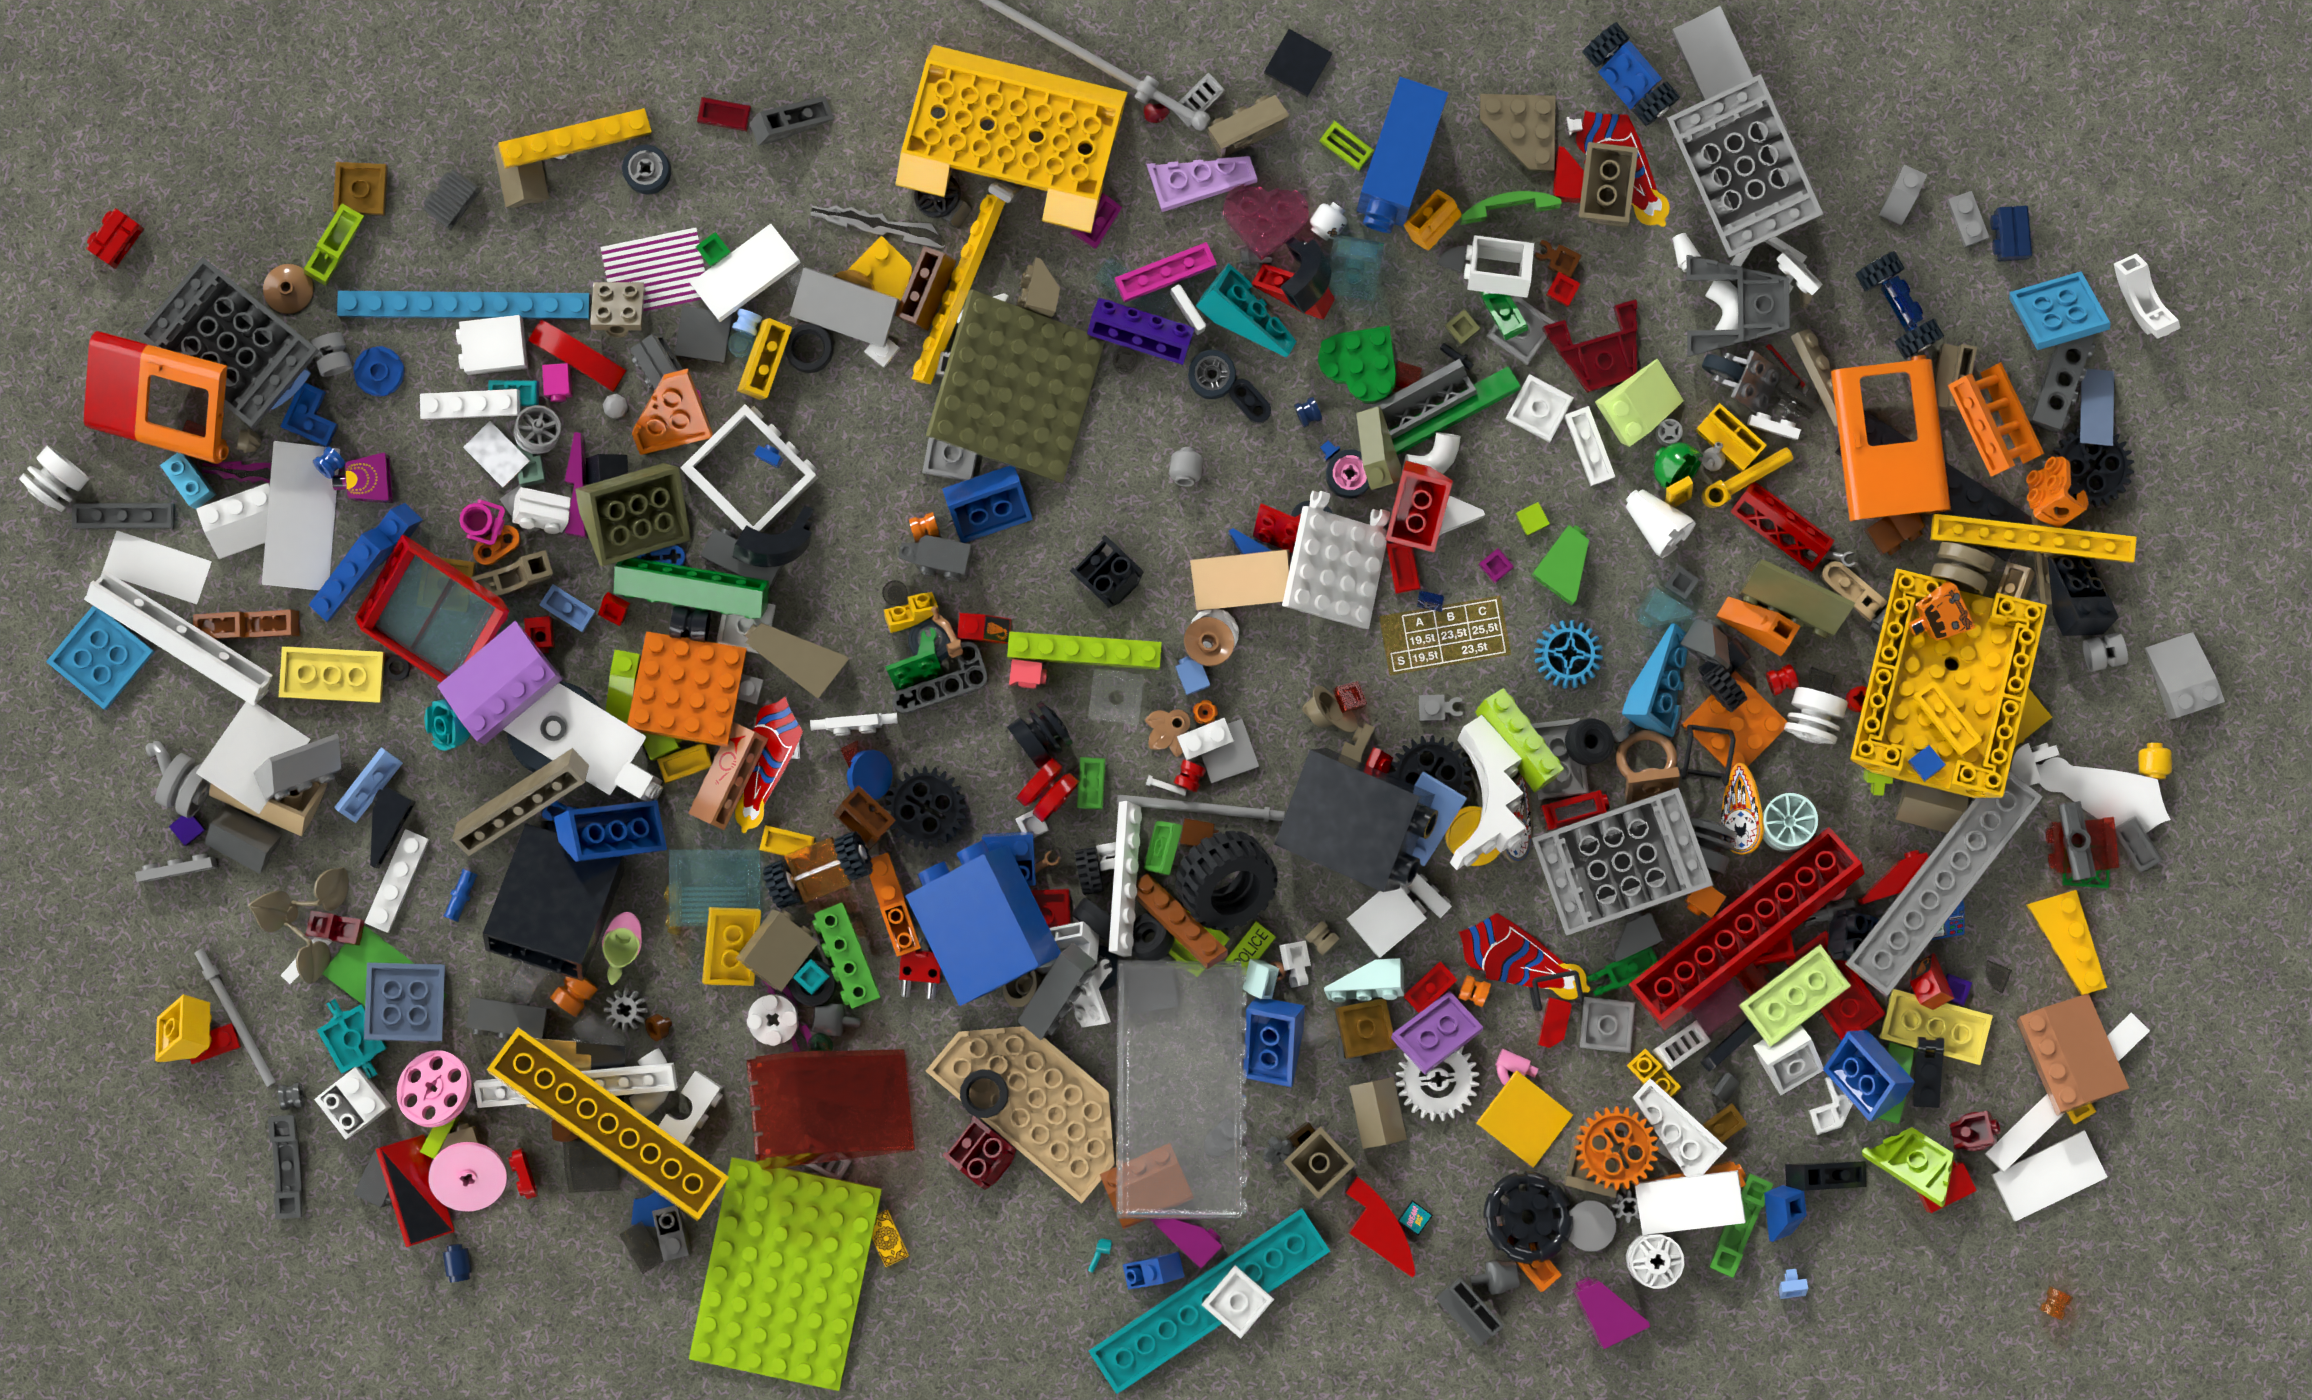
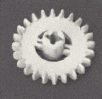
M1464 1046L1444 1060L1454 1069V1073H1448L1442 1068H1433L1423 1077H1419L1421 1070L1404 1053L1408 1061L1407 1063H1398L1404 1071L1396 1072L1397 1076L1403 1078L1402 1081L1396 1083V1086L1404 1087V1090L1398 1095L1408 1097L1404 1105L1414 1104L1411 1110L1412 1113L1421 1109V1118L1430 1113V1119L1434 1121L1436 1114H1439L1440 1119L1444 1121L1446 1113L1451 1118H1455V1109L1464 1113L1462 1103L1471 1106V1102L1467 1097L1477 1096L1471 1090V1087L1479 1086V1083L1472 1081V1078L1478 1076L1479 1072L1471 1071L1476 1066V1062H1467L1471 1053L1461 1054ZM1435 1072H1439V1075L1444 1077L1454 1076V1078L1441 1081V1086L1439 1087L1431 1081L1421 1082V1080L1435 1077ZM1456 1081L1453 1091L1442 1098H1432L1426 1095L1420 1087L1428 1085L1433 1090L1441 1091L1448 1087L1450 1082Z

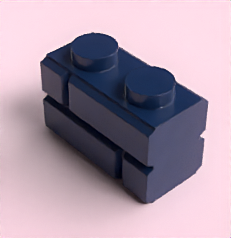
M2028 206L1997 208L1994 211V215L1990 217L1991 230H1995L1996 240L1992 242L1993 254L1997 255L1998 261L2029 259L2032 256Z

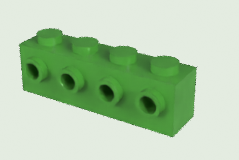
M842 902L814 913L816 919L812 923L817 935L821 933L823 935L825 943L821 945L826 958L831 957L835 967H832L831 971L835 981H841L844 990L840 993L845 1006L850 1005L851 1009L882 998L845 903Z

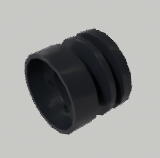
M1042 701L1036 704L1042 712L1041 716L1038 717L1032 709L1028 710L1033 722L1028 724L1019 717L1007 726L1008 730L1038 769L1052 759L1047 748L1052 746L1059 753L1063 751L1057 743L1059 739H1062L1068 747L1073 744L1066 726L1057 714L1044 705Z

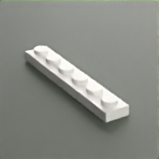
M1129 801L1119 802L1109 939V952L1122 957L1132 955V946L1134 944L1135 897L1137 895L1136 879L1139 868L1140 822L1142 820L1141 807Z

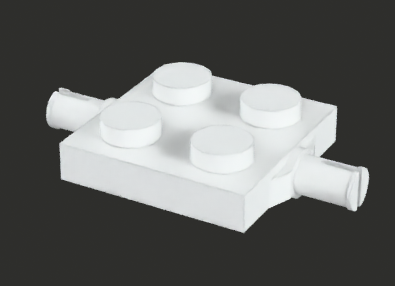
M879 713V715L870 714L810 720L811 731L826 729L836 734V736L851 735V730H859L861 734L876 733V728H882L883 724H897L898 719L897 713Z

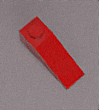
M1263 263L1252 282V286L1298 310L1290 304L1280 287L1295 273ZM1329 287L1317 303L1304 314L1324 320L1335 300Z
M1917 849L1904 853L1905 859L1897 861L1858 899L1859 905L1901 893L1928 859L1927 852L1920 854Z

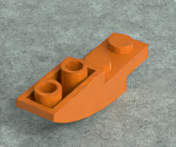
M889 853L871 858L873 872L869 874L896 956L898 957L921 949Z

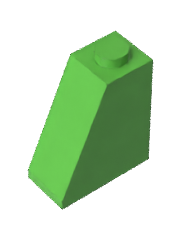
M1576 525L1574 527L1567 526L1531 574V577L1571 606L1577 600L1589 539L1585 537L1587 533Z

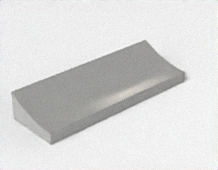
M1721 6L1672 29L1673 36L1703 101L1753 78Z

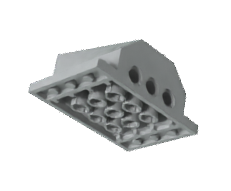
M1761 74L1667 118L1729 258L1824 215L1804 164Z
M1679 787L1532 838L1566 936L1663 904L1713 885Z

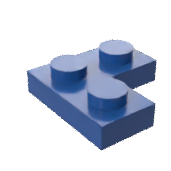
M304 383L295 393L280 427L324 447H329L338 424L316 415L326 392Z

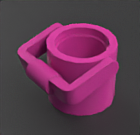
M478 499L477 503L467 505L462 510L459 519L461 528L467 533L466 538L487 545H493L497 535H501L505 520H502L505 510L500 505ZM488 507L499 510L497 518ZM492 533L490 541L483 539Z

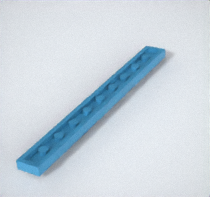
M338 291L337 301L338 317L489 319L520 315L523 319L590 320L589 293Z

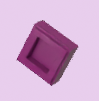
M1499 548L1478 564L1494 584L1514 568Z

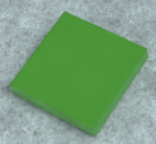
M1162 821L1155 822L1143 870L1170 875L1182 825Z

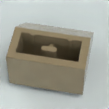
M1036 257L1032 265H1027L1026 272H1023L1020 287L1023 289L1021 295L1017 298L1016 306L1051 319L1056 311L1060 287L1043 261Z

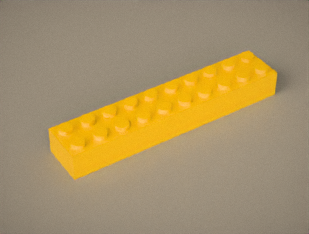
M519 1027L487 1068L489 1074L697 1221L729 1178Z

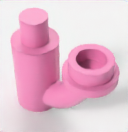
M1503 1048L1495 1064L1497 1065L1498 1077L1504 1086L1510 1079L1508 1071L1515 1073L1517 1070L1524 1076L1527 1074L1535 1078L1539 1068L1530 1065V1060Z

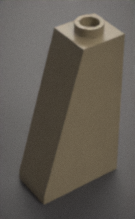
M760 623L758 627L753 624L744 635L748 638L745 642L747 645L817 699L849 660L845 655Z

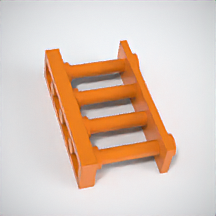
M2001 362L1981 372L1980 374L1983 379L1975 381L1971 373L1948 385L1991 477L2015 466L2014 458L2020 456L2024 464L2044 454ZM1985 388L1988 389L1993 399V402L1986 404L1980 390ZM1996 411L1999 412L2004 425L1997 427L1991 413ZM2006 434L2010 435L2015 446L2009 450L2002 438Z

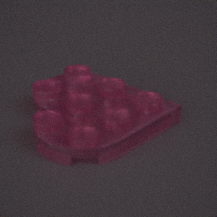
M1244 184L1233 188L1226 195L1223 205V214L1228 225L1260 261L1300 233L1309 219L1308 203L1304 196L1296 190L1292 192L1276 188L1267 192L1260 186H1257V188L1253 186L1244 187Z

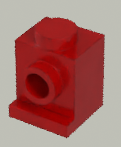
M550 616L524 618L526 634L543 654H548L549 649L555 648L553 618ZM540 632L545 633L543 641L537 640V635Z

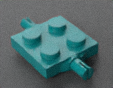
M336 999L326 1003L334 1017L327 1024L318 1028L317 1031L341 1074L354 1067L362 1066L368 1079L378 1075L371 1060L377 1054L388 1049L384 1041L364 1040L365 1006L360 1004L350 1011L342 1012Z

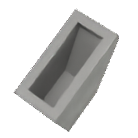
M1904 164L1894 180L1879 216L1902 226L1922 188L1927 174Z

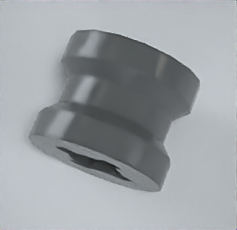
M300 1082L294 1083L289 1087L286 1085L278 1086V1099L282 1110H288L291 1106L297 1108L304 1107V1092Z

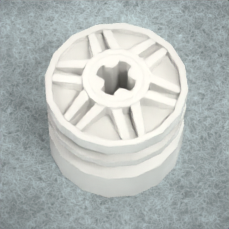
M47 445L36 457L43 466L42 470L40 471L33 466H29L27 469L35 478L32 479L23 473L19 479L38 500L62 512L66 506L58 498L62 497L66 501L71 502L72 498L67 493L66 488L70 487L80 491L89 480V477L67 458Z
M1796 687L1792 705L1801 709V713H1788L1787 717L1798 722V724L1787 722L1785 723L1784 730L1812 743L1836 744L1837 737L1827 731L1840 732V727L1830 721L1831 718H1844L1848 702L1825 692Z
M1659 1233L1642 1234L1636 1237L1629 1245L1626 1253V1266L1631 1276L1639 1283L1653 1289L1666 1288L1674 1284L1681 1276L1684 1268V1255L1680 1246L1670 1237ZM1658 1254V1258L1662 1259V1264H1657L1655 1268L1654 1264L1650 1263V1260Z

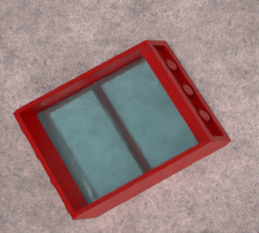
M402 535L354 619L361 631L441 683L496 637L499 628L508 618L509 609L500 597L409 537Z

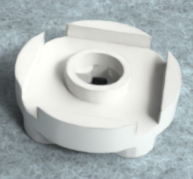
M781 994L762 996L752 1004L748 1013L747 1026L750 1028L752 1035L764 1044L775 1046L785 1043L798 1030L799 1017L797 1007L791 999ZM776 1013L779 1015L777 1018L778 1022H780L778 1026L768 1023V1014L774 1015Z

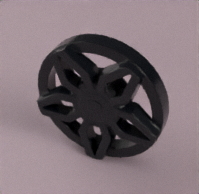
M951 175L949 180L954 186H947L945 197L922 192L925 196L920 199L921 191L915 190V204L924 215L931 218H940L950 214L955 209L961 197V190L959 184ZM954 197L953 202L947 207V199ZM934 205L938 212H930L926 209Z

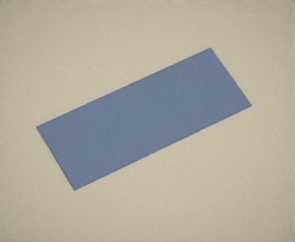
M2087 369L2086 375L2081 382L2080 443L2113 446L2114 371Z

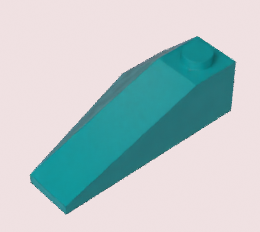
M1228 263L1203 293L1196 307L1214 323L1287 357L1297 341L1279 318H1271L1267 313L1265 306L1268 304L1264 299L1257 300L1249 289L1253 286L1249 280Z

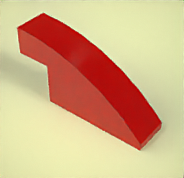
M1356 1175L1345 1193L1365 1206V1208L1348 1233L1413 1278L1416 1273L1411 1250L1398 1220L1385 1201Z

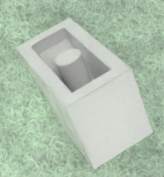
M1449 496L1439 535L1484 518V511Z

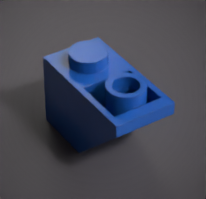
M1784 1185L1764 1192L1769 1241L1774 1242L1791 1235L1807 1216L1804 1191Z
M1179 1252L1123 1264L1128 1290L1163 1284L1185 1277Z

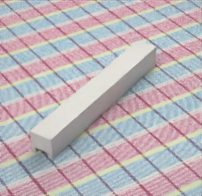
M106 570L102 572L101 577L97 581L90 583L84 600L251 705L255 706L268 693L272 674Z

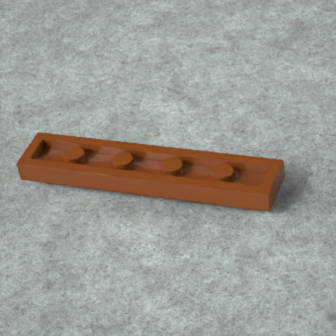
M1149 873L1136 881L1137 895L1135 899L1207 970L1228 956L1227 949L1199 922H1196L1192 915Z

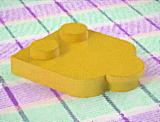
M882 236L848 269L863 273L874 284L875 291L898 298L899 301H901L913 273L911 264Z

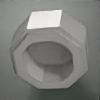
M618 394L607 396L602 404L605 414L614 420L623 418L629 410L627 400Z

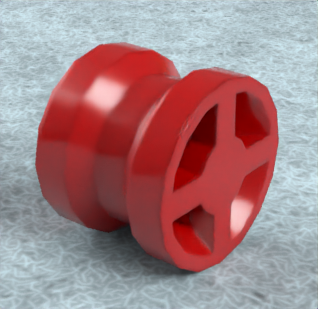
M1857 686L1846 694L1847 707L1851 711L1856 713L1862 711L1867 687Z

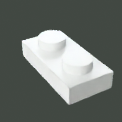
M1788 249L1776 259L1779 262L1778 267L1786 275L1791 274L1797 280L1796 285L1804 293L1809 292L1813 295L1823 285Z
M1757 412L1756 416H1749L1747 422L1749 427L1792 440H1797L1801 429L1795 428L1796 423L1783 419H1781L1780 423L1771 421L1772 416Z
M1225 718L1177 736L1186 760L1234 742Z

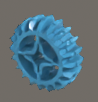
M1563 620L1560 621L1559 630L1554 624H1551L1549 627L1552 634L1544 630L1542 635L1546 638V641L1539 638L1536 641L1537 644L1543 647L1534 649V653L1542 655V657L1536 658L1534 662L1537 664L1543 662L1544 665L1538 669V672L1548 671V674L1544 677L1546 681L1551 676L1555 677L1553 686H1557L1559 681L1562 680L1563 689L1568 687V681H1571L1573 688H1577V679L1585 685L1587 679L1584 675L1593 679L1595 674L1590 669H1600V665L1594 663V660L1601 661L1603 659L1602 655L1595 654V652L1602 650V646L1593 645V643L1599 640V637L1594 636L1592 639L1588 637L1593 631L1591 628L1585 633L1582 632L1584 623H1580L1577 629H1575L1574 620L1569 621L1568 628H1566ZM1567 634L1562 648H1549L1551 641L1555 637ZM1574 635L1583 640L1589 653L1576 648ZM1569 646L1572 649L1571 652H1574L1577 656L1570 658L1567 665L1568 660H1565V657L1560 653L1565 652ZM1548 656L1561 661L1562 673L1554 669ZM1588 660L1583 671L1570 675L1574 661Z

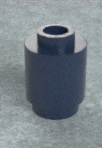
M462 1244L447 1246V1251L442 1253L446 1277H449L450 1283L470 1279L469 1273L472 1270L468 1248H463Z

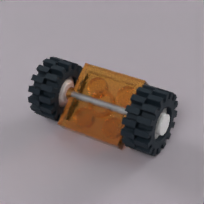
M853 831L835 838V841L833 836L786 854L784 856L785 859L763 868V874L765 875L763 878L766 882V889L769 890L768 894L770 897L772 896L773 903H776L778 908L783 909L800 902L802 898L804 903L849 886L854 880L872 874L873 864L870 861L872 859L868 854L869 850L865 847V841L862 840V836L857 831Z

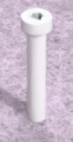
M1148 776L1146 785L1150 786L1151 784L1184 796L1186 795V789L1153 779V776Z

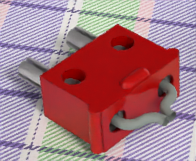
M920 937L919 943L921 944L924 940L925 945L930 947L927 939ZM918 949L901 955L899 980H903L902 997H905L907 980L906 998L910 997L911 981L928 982L927 999L929 1000L933 983L931 1000H935L937 983L941 982L942 970L932 950ZM910 967L912 972L910 974L905 973L904 968ZM930 969H935L937 975L931 976Z

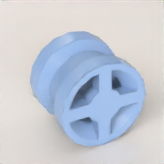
M738 309V320L733 324L732 329L756 337V326L761 322L762 316L748 310Z

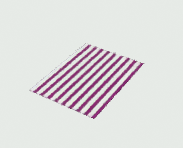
M691 228L600 247L607 282H644L643 312L702 300L690 284V282L705 272L703 258L695 247L699 244L697 229Z

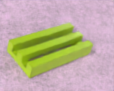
M1335 120L1319 140L1321 144L1357 171L1361 170L1374 153L1371 147ZM1334 129L1364 150L1366 154L1363 156L1333 133ZM1330 137L1331 139H1333L1335 142H1337L1339 145H1341L1343 148H1345L1347 151H1349L1351 154L1357 157L1360 160V162H1356L1349 155H1347L1345 152H1343L1341 149H1339L1337 146H1335L1333 143L1327 140V138Z

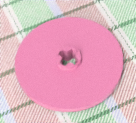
M461 1142L448 1146L434 1158L429 1169V1185L434 1196L445 1206L458 1211H476L488 1207L501 1196L506 1186L507 1172L503 1160L494 1150L479 1143ZM467 1174H472V1177H469L468 1180L463 1179Z

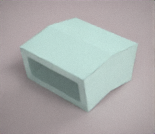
M1250 959L1243 990L1260 999H1272L1279 968L1270 965L1264 960Z

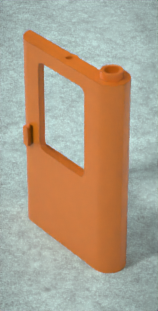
M1926 355L1911 357V361L1831 371L1849 520L1856 521L1922 512L1932 514L1950 511L1951 506L1932 359H1927ZM1908 373L1911 383L1917 440L1914 442L1870 446L1867 442L1860 379L1867 376Z

